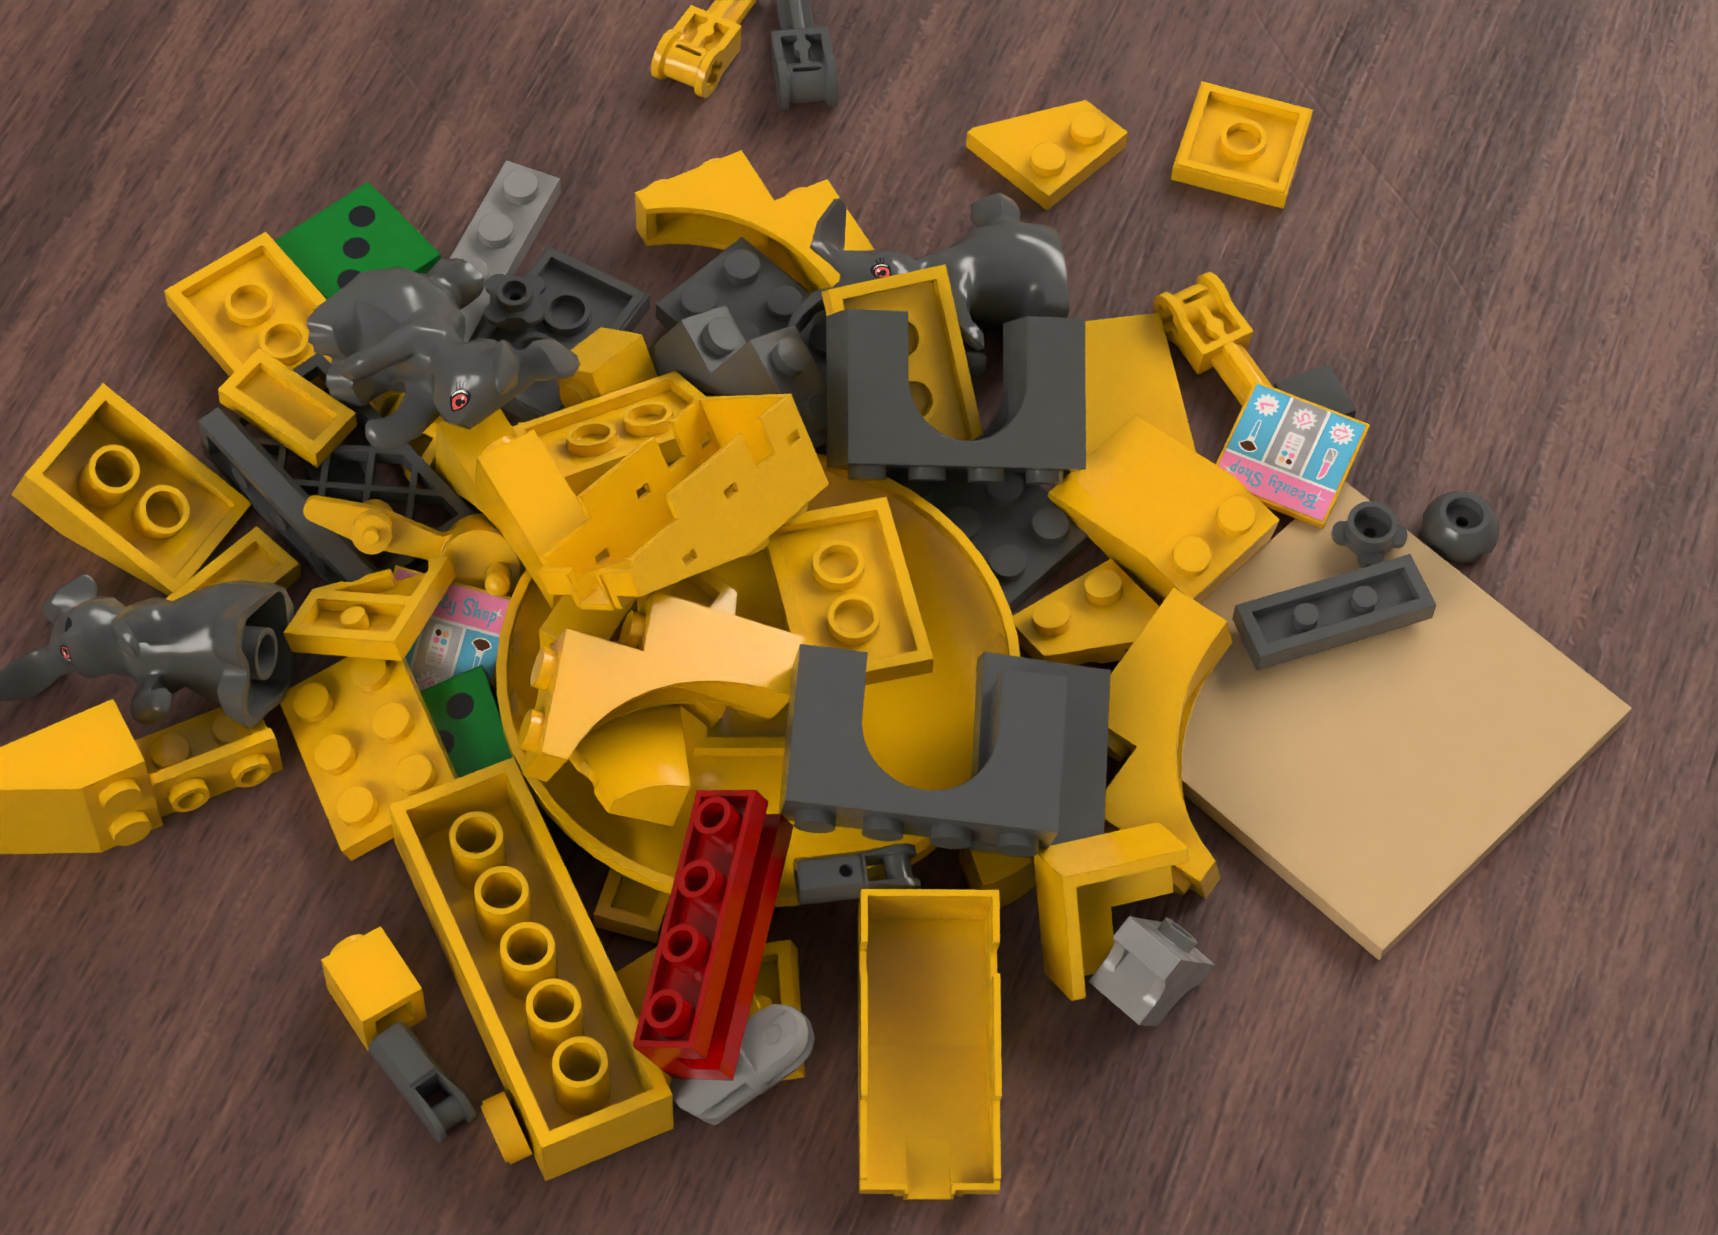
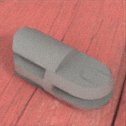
M773 1004L759 1010L747 1020L733 1081L672 1078L669 1088L673 1094V1100L681 1109L714 1126L719 1124L755 1097L762 1095L802 1066L811 1055L815 1040L810 1020L796 1008L788 1005Z

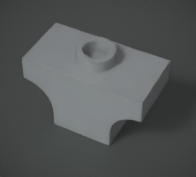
M1129 916L1112 937L1114 945L1109 955L1088 982L1138 1025L1158 1026L1173 1006L1188 991L1202 983L1215 964L1195 948L1198 943L1195 938L1171 919L1165 917L1160 922Z

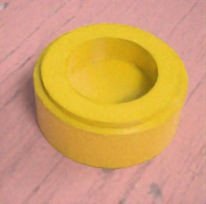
M505 1091L483 1100V1105H480L505 1163L509 1162L511 1165L533 1155Z

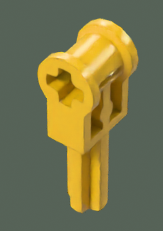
M715 0L707 11L690 5L674 28L669 29L659 41L651 63V75L661 81L667 77L693 87L697 96L704 99L708 98L718 86L725 70L741 50L742 26L739 24L757 0Z
M1205 272L1197 277L1196 284L1173 295L1169 292H1163L1155 296L1153 299L1154 313L1161 314L1167 339L1179 348L1197 374H1201L1214 367L1242 407L1255 381L1273 387L1247 351L1253 330L1231 301L1225 285L1217 275L1212 272Z

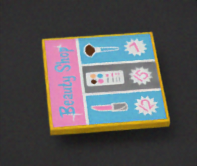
M1255 381L1216 465L1235 476L1266 507L1324 529L1367 435L1370 424Z
M397 565L393 573L395 580L423 574L422 572ZM455 581L452 582L405 656L420 691L480 665H483L488 672L495 690L499 635L511 597L505 595L493 597L484 589Z

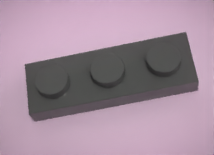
M1411 554L1235 605L1232 620L1256 670H1260L1432 619L1436 603Z

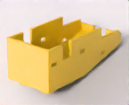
M792 394L698 397L668 422L683 455L676 462L668 467L655 437H649L577 496L587 519L540 557L543 566L538 573L548 595H571L576 607L583 610L622 609L635 597L644 596L736 558L752 555L765 548L770 542L769 536L785 522L804 514L809 509L808 502L829 485ZM707 434L709 440L701 446L699 440ZM644 486L646 492L638 498L636 492ZM603 551L605 557L597 563L594 557Z
M861 889L858 907L859 1194H894V1196H903V1200H953L955 1196H963V1194H999L1002 1059L1000 973H997V950L1000 944L999 890Z

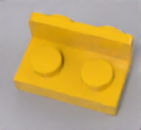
M222 707L134 740L145 760L161 817L174 812L195 810L205 804L209 798L237 787L248 788L256 786L265 781L272 773L283 770L277 739L273 730L267 728L264 719L256 726L248 729L227 717Z

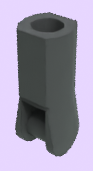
M905 843L856 852L795 858L793 867L798 904L806 905L859 899L861 889H922L920 879L913 878L910 859L916 856L915 845ZM884 864L886 880L868 882L866 866Z
M398 1021L373 1038L368 1052L400 1091L428 1132L438 1143L447 1140L446 1131L463 1119L468 1123L477 1119L476 1111L467 1096L442 1070L405 1022ZM440 1089L446 1098L430 1108L424 1100Z

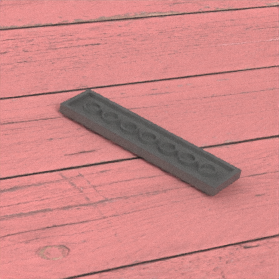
M741 237L656 303V319L670 330L682 319L726 305L747 343L751 339L786 328L794 308L809 292ZM823 310L813 316L806 328L800 333V336L827 383L826 311ZM827 447L816 450V454L827 455ZM908 470L887 471L888 478L917 493L939 509L963 531L982 554L997 578L1011 613L1091 544L1092 540L1047 497L1048 492L1040 485L1026 484L1025 473H1005L1004 483L981 484L968 483L967 472L946 471V481L911 482L908 481Z

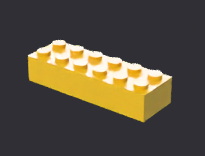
M512 757L388 804L397 849L545 1181H548L674 1129L673 1094L661 1069L632 1047L638 1020L524 777L521 775L522 773L516 760Z

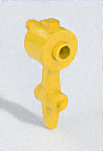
M312 495L304 504L303 514L307 520L352 540L354 546L365 554H378L382 551L425 560L437 556H448L457 575L453 581L484 589L493 597L509 596L514 591L526 569L515 551L484 514L466 516L458 520L448 531L439 532L395 513L389 504L378 499H371L360 503Z

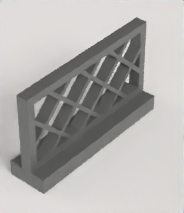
M316 353L294 368L293 371L309 382L319 376L326 384V376L331 363L323 355ZM369 403L366 406L350 408L356 412L357 423L366 424L369 420L383 418ZM217 407L198 420L205 456L245 498L252 502L251 505L326 585L341 581H356L365 575L391 569L392 573H394L396 565L414 570L427 560L400 555L388 565L378 570L364 553L354 546L350 539L305 518L303 508L305 501L310 497L309 495L362 499V503L371 499L407 503L405 517L414 520L416 504L443 506L454 518L440 528L435 529L439 532H446L458 520L475 514L408 443L401 447L387 449L376 448L371 444L370 446L340 444L322 462L320 481L293 479L286 472L288 455H298L275 439L253 437L244 427L249 422L233 411L225 415ZM270 454L278 455V462ZM332 459L367 462L365 484L329 482ZM376 462L403 464L411 472L409 488L374 485ZM420 482L426 489H418V483Z

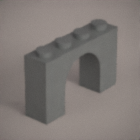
M845 309L826 316L827 468L848 469V479L859 481L886 480L887 470H908V481L942 482L946 481V471L967 472L968 483L981 484L1004 483L1005 473H1026V484L1030 485L1063 484L1064 473L1086 470L1084 318L1026 316L1003 323L1002 401L994 420L988 428L975 439L964 441L948 437L934 429L922 417L913 401L908 378V311Z
M800 644L792 667L779 814H782L788 821H794L795 828L810 833H829L835 830V826L862 829L863 836L879 841L900 840L903 838V834L930 837L932 845L947 849H963L971 846V842L998 845V852L1015 857L1034 856L1038 854L1039 848H1049L1059 832L1068 676L1002 669L991 689L987 751L982 770L969 781L950 789L936 791L921 790L906 786L890 777L878 766L866 746L862 729V713L868 652Z

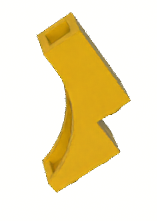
M742 150L723 158L710 159L698 168L670 179L655 181L645 189L635 192L636 230L646 246L690 244L726 250L743 237L809 293L832 288L840 280V274L810 248L817 221L834 199L840 198L828 179L809 187L793 189L784 197L774 200ZM847 209L844 250H874Z
M501 408L472 429L457 427L442 419L441 422L437 423L435 472L458 496L471 502L492 522L524 564L550 607L554 609L563 595H548L538 573L543 566L540 557L587 519L577 497L535 430L533 429L518 437ZM602 551L594 558L598 563L605 555Z
M1173 588L1110 674L1107 755L1118 761H1122L1126 755L1129 758L1106 789L1104 834L1159 822L1188 847L1189 861L1171 866L1173 891L1180 895H1185L1188 889H1191L1206 899L1221 877L1216 860L1202 843L1186 809L1182 782L1183 748L1194 705L1206 680L1232 644L1227 620Z
M657 591L648 598L638 611H629L621 629L619 644L566 628L549 649L544 647L540 649L533 665L530 685L531 687L538 688L539 691L535 710L529 709L527 711L518 736V748L526 750L521 775L548 782L569 759L578 743L589 734L610 721L651 707L709 702L724 704L727 708L772 719L789 703L792 667L799 646L804 644L805 637Z

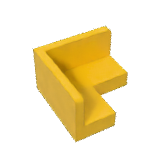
M1154 822L1051 845L1049 848H1039L1038 854L1033 857L1045 975L1071 1001L1086 998L1084 976L1095 974L1114 945L1111 907L1173 893L1171 866L1189 861L1188 847L1162 824Z

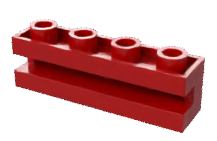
M757 790L696 791L632 1047L673 1079L733 1081L794 827L782 814H766L769 802Z

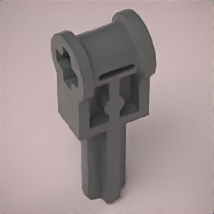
M775 0L780 30L771 31V60L779 111H788L791 104L826 102L828 107H837V68L828 27L814 28L810 0Z

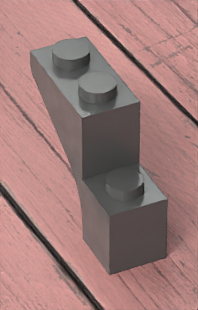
M724 305L680 320L648 349L657 376L676 371L704 395L708 393L717 396L792 394L815 451L827 447V383L795 325L751 339L746 343L729 310Z

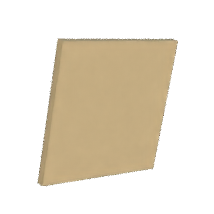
M1345 481L1324 529L1295 518L1271 539L1263 549L1200 603L1228 621L1232 644L1206 680L1194 705L1183 748L1182 782L1183 795L1380 961L1628 720L1632 708L1408 530L1405 545L1401 548H1392L1384 555L1383 562L1411 554L1436 603L1432 619L1256 670L1232 620L1235 605L1364 568L1358 562L1357 555L1347 546L1336 544L1331 535L1336 522L1347 521L1350 511L1356 505L1370 501ZM1364 533L1366 537H1375V535L1371 533Z

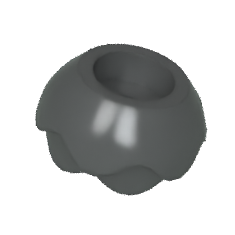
M1451 491L1438 496L1427 506L1423 513L1422 535L1425 543L1444 560L1471 563L1479 560L1484 554L1491 553L1495 548L1499 537V520L1492 506L1481 496L1468 491ZM1457 523L1463 524L1465 527H1460Z

